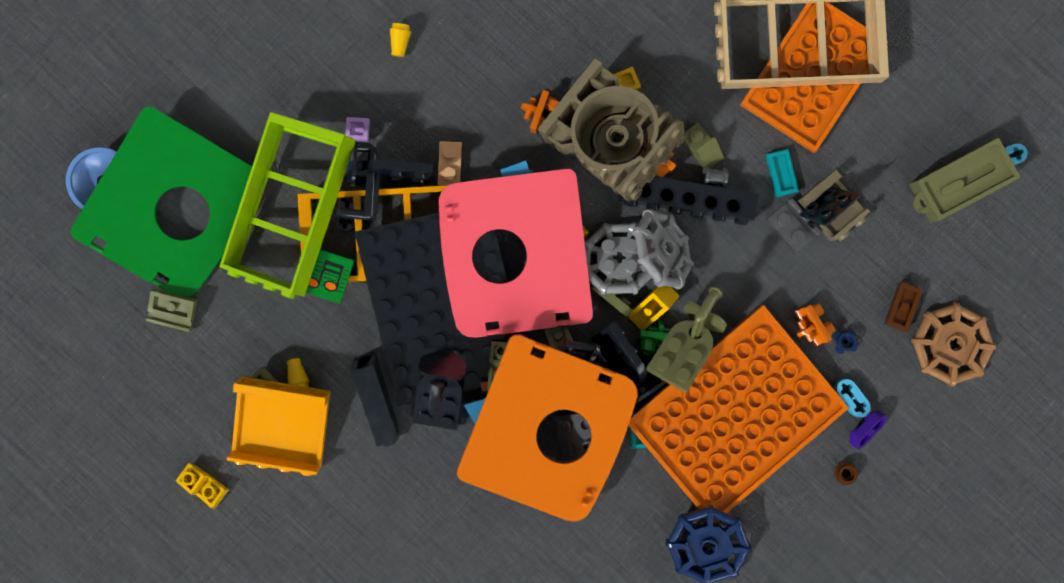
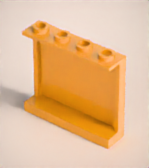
M241 376L234 383L233 392L237 393L232 452L227 456V461H233L238 465H256L262 469L276 468L281 472H300L305 476L317 475L322 467L331 391Z

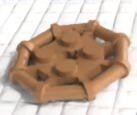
M957 302L931 312L926 311L923 314L924 318L914 339H911V344L914 345L922 373H927L952 387L957 383L975 377L981 378L984 375L983 371L993 350H996V345L993 343L986 323L987 318L984 315L980 316L960 306V303ZM951 315L952 321L941 324L938 320L939 318ZM961 316L972 321V324L968 326L960 322ZM930 326H934L935 330L931 339H924ZM977 329H979L983 341L981 344L975 337ZM956 338L959 348L952 350L950 348V341ZM924 345H930L929 350L934 357L930 361L927 357ZM979 349H981L983 351L976 363L974 359ZM939 363L949 367L948 374L935 367ZM962 365L969 366L970 370L958 374L957 368Z

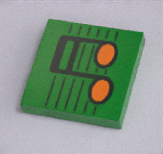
M320 249L306 293L341 304L355 260Z

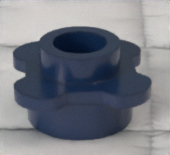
M847 330L844 333L835 332L833 334V339L836 341L835 351L842 354L844 351L849 350L852 352L856 351L858 346L853 330Z

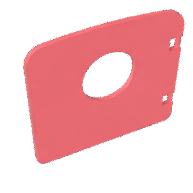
M562 169L459 182L448 185L442 190L439 196V220L443 263L455 324L463 335L476 338L583 324L592 319L593 310L578 184L573 170ZM495 229H504L516 234L523 241L527 252L526 264L521 274L514 280L506 283H492L485 280L478 274L472 261V251L477 240L486 232ZM555 313H569V319L556 321ZM499 321L500 328L486 330L485 323Z

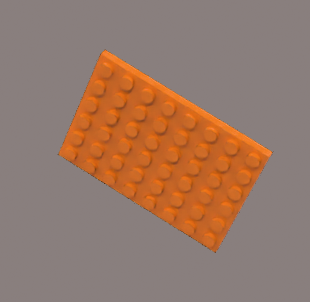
M760 305L713 345L710 356L687 394L670 384L666 385L632 414L628 426L698 509L713 505L714 508L728 513L848 410L849 407L764 305ZM714 518L713 523H716L719 519Z

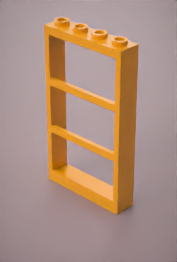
M447 186L379 189V195L403 194L404 219L407 220L412 218L410 194L442 192ZM366 190L341 191L337 198L353 197L354 209L362 210L361 196H365ZM317 193L297 194L300 234L308 236L313 221L311 199H320L321 197ZM355 219V231L363 230L362 220ZM300 241L302 255L305 242ZM357 241L358 276H350L349 282L366 281Z

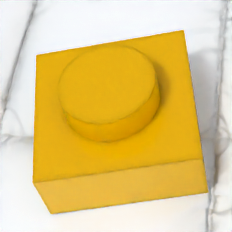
M633 67L614 74L618 77L620 86L630 87L635 90L641 89Z

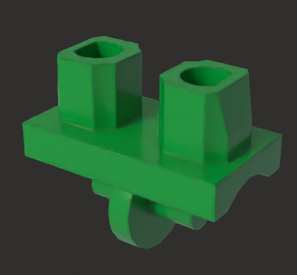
M658 320L657 326H649L648 331H640L637 344L641 347L642 355H654L655 346H661L671 328L664 327V321Z

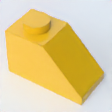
M657 286L630 312L628 317L640 330H645L663 315L680 296L670 286Z

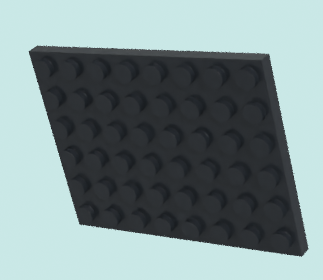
M439 212L355 231L398 407L415 403L417 384L422 375L418 371L421 357L443 348L452 350L467 365L465 376L461 379L463 391L481 388L480 383L488 381L491 343H508L510 337L519 335V332L474 338L463 335L457 329L445 276ZM488 231L474 245L472 251L473 265L478 274L485 280L492 283H506L507 279L496 231ZM499 321L485 323L486 330L500 328Z

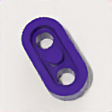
M880 410L869 412L865 417V422L850 433V444L857 450L863 448L884 426L888 416Z

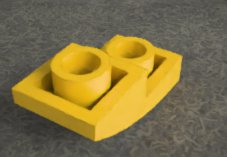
M188 463L176 479V482L191 495H197L210 508H216L229 491L218 480L193 463Z

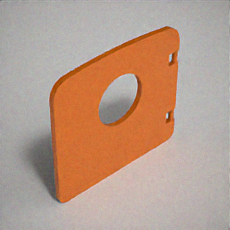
M513 335L507 343L457 469L458 478L463 482L564 520L573 522L582 520L590 513L618 455L637 399L635 384L625 375L605 369L522 335ZM535 347L545 351L543 358L530 354L532 348ZM602 373L612 377L610 384L597 380L599 374ZM557 410H572L579 413L586 419L591 429V442L588 449L581 457L571 462H556L549 459L541 452L537 444L536 433L539 424L548 414Z

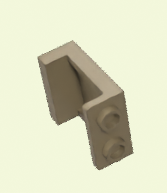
M835 170L796 202L805 210L810 203L817 200L824 191L832 186L845 191L848 190L839 180L842 176ZM856 200L828 226L820 225L818 228L830 242L837 239L842 241L850 234L849 229L854 225L856 227L860 226L868 219L866 215L871 211L868 208L864 209Z

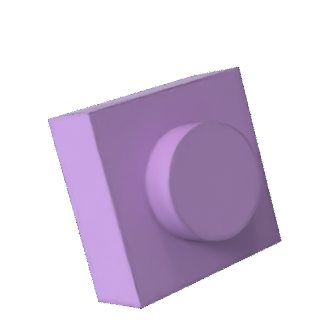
M346 117L345 135L359 142H369L370 119Z

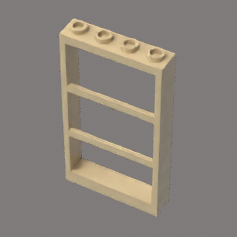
M718 0L714 4V15L718 16L715 36L719 38L716 58L720 60L717 79L718 82H721V89L881 83L889 77L885 0ZM865 1L869 74L828 76L824 3ZM816 3L820 76L779 78L775 5ZM767 5L771 78L730 80L726 7Z

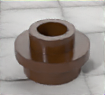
M842 462L836 466L834 476L839 483L850 485L856 481L858 472L853 464ZM845 469L848 470L847 477L842 476V472Z

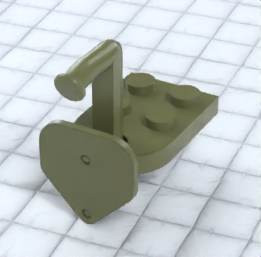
M711 287L701 306L693 302L685 304L684 312L693 321H682L671 328L646 371L686 394L711 354L713 338L710 331L723 333L727 326L721 317L710 312L718 298L722 296V291L719 288Z

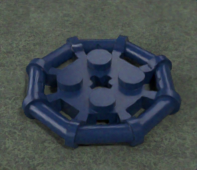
M708 505L706 508L687 514L681 513L669 539H666L665 543L676 566L675 571L701 583H714L739 576L738 572L748 553L752 552V545L749 544L742 525L743 520L740 517H734L714 508L713 505ZM707 517V523L693 526L691 523ZM714 518L719 519L727 523L728 525L726 526V528H723L720 524L713 523ZM684 528L689 531L686 540H678ZM734 531L739 544H732L729 535ZM706 542L714 544L712 546L711 551H708L707 548H703L702 546H704ZM679 549H685L688 559H682ZM733 552L738 553L732 564L729 563L728 558L730 554L732 555ZM696 564L701 566L704 573L691 568V566H696ZM721 567L725 568L724 570L710 574L711 570Z

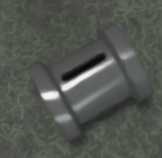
M704 166L701 174V184L720 185V187L725 188L728 183V169L716 170Z

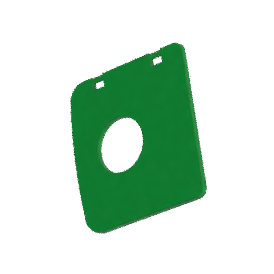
M145 107L140 112L71 227V235L75 240L101 253V255L164 291L190 297L199 291L223 257L252 166L158 109ZM176 187H189L198 191L205 198L209 206L210 219L206 229L199 236L190 240H178L170 237L161 229L156 218V208L160 198L167 191ZM96 237L107 242L104 249L93 243ZM158 273L170 278L167 285L155 279Z

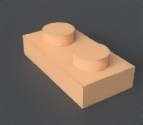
M439 142L438 186H447L461 182L462 142Z

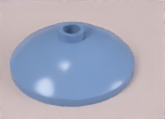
M91 148L81 152L72 160L66 173V187L70 198L79 208L83 209L117 151L108 148Z

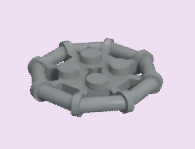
M647 209L643 212L642 219L637 227L633 228L632 233L636 239L639 257L637 259L638 264L643 265L654 279L656 286H670L675 289H681L685 286V279L690 270L694 268V262L691 261L688 246L689 237L682 232L671 213H659L652 209ZM648 225H650L651 227L650 231L646 229Z
M633 221L627 224L603 223L599 230L584 241L589 281L601 291L602 295L633 293L635 295L652 279L643 265L638 264L637 261L639 259L637 245L632 234L633 228L638 225L637 222ZM628 232L627 237H613L612 233ZM606 235L607 240H604L600 247L595 246ZM591 254L597 255V264L590 265ZM618 255L626 257V259L622 260V263H618L614 258ZM640 271L645 272L634 282L632 279L634 274ZM601 272L605 274L607 279L603 282L596 273ZM627 281L628 284H613V282Z

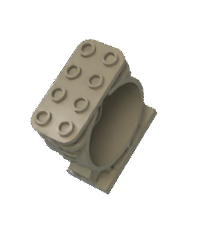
M596 58L538 128L546 145L552 149L555 148L563 155L576 154L581 165L590 174L601 180L604 185L610 186L615 193L621 194L628 202L631 200L635 201L641 195V188L646 182L650 183L654 179L658 167L666 164L671 156L670 152L674 147L678 148L685 139L683 135L684 126L681 120L673 119L672 114L668 111L664 113L659 105H653L641 92L630 87L620 86L618 77L606 70L603 64ZM651 120L652 123L646 128L648 133L647 148L642 157H640L639 154L643 150L645 142L642 129ZM596 128V130H595V132H594V136H593V144H594V148H595L596 152H595L594 155L590 158V156L592 155V150H591V137H592V134H593L594 129ZM618 136L624 137L619 143L613 142Z

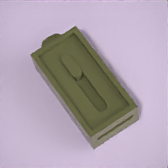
M996 138L910 183L909 185L915 194L911 203L918 213L926 214L929 222L933 223L1021 178L1002 142L999 138Z

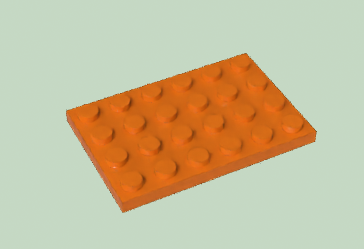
M806 3L777 47L779 78L820 76L816 3ZM824 3L828 76L867 75L866 27L830 3ZM770 60L757 79L771 78ZM860 84L751 88L740 106L815 153Z

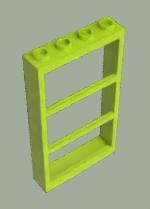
M270 112L219 267L228 270L227 274L236 278L246 277L245 281L258 285L260 282L263 284L262 288L273 292H276L277 289L281 290L282 296L292 299L295 298V295L305 297L356 140L335 131ZM284 131L337 147L324 188L271 171ZM268 177L321 195L308 236L255 218ZM253 224L305 242L292 283L240 264Z

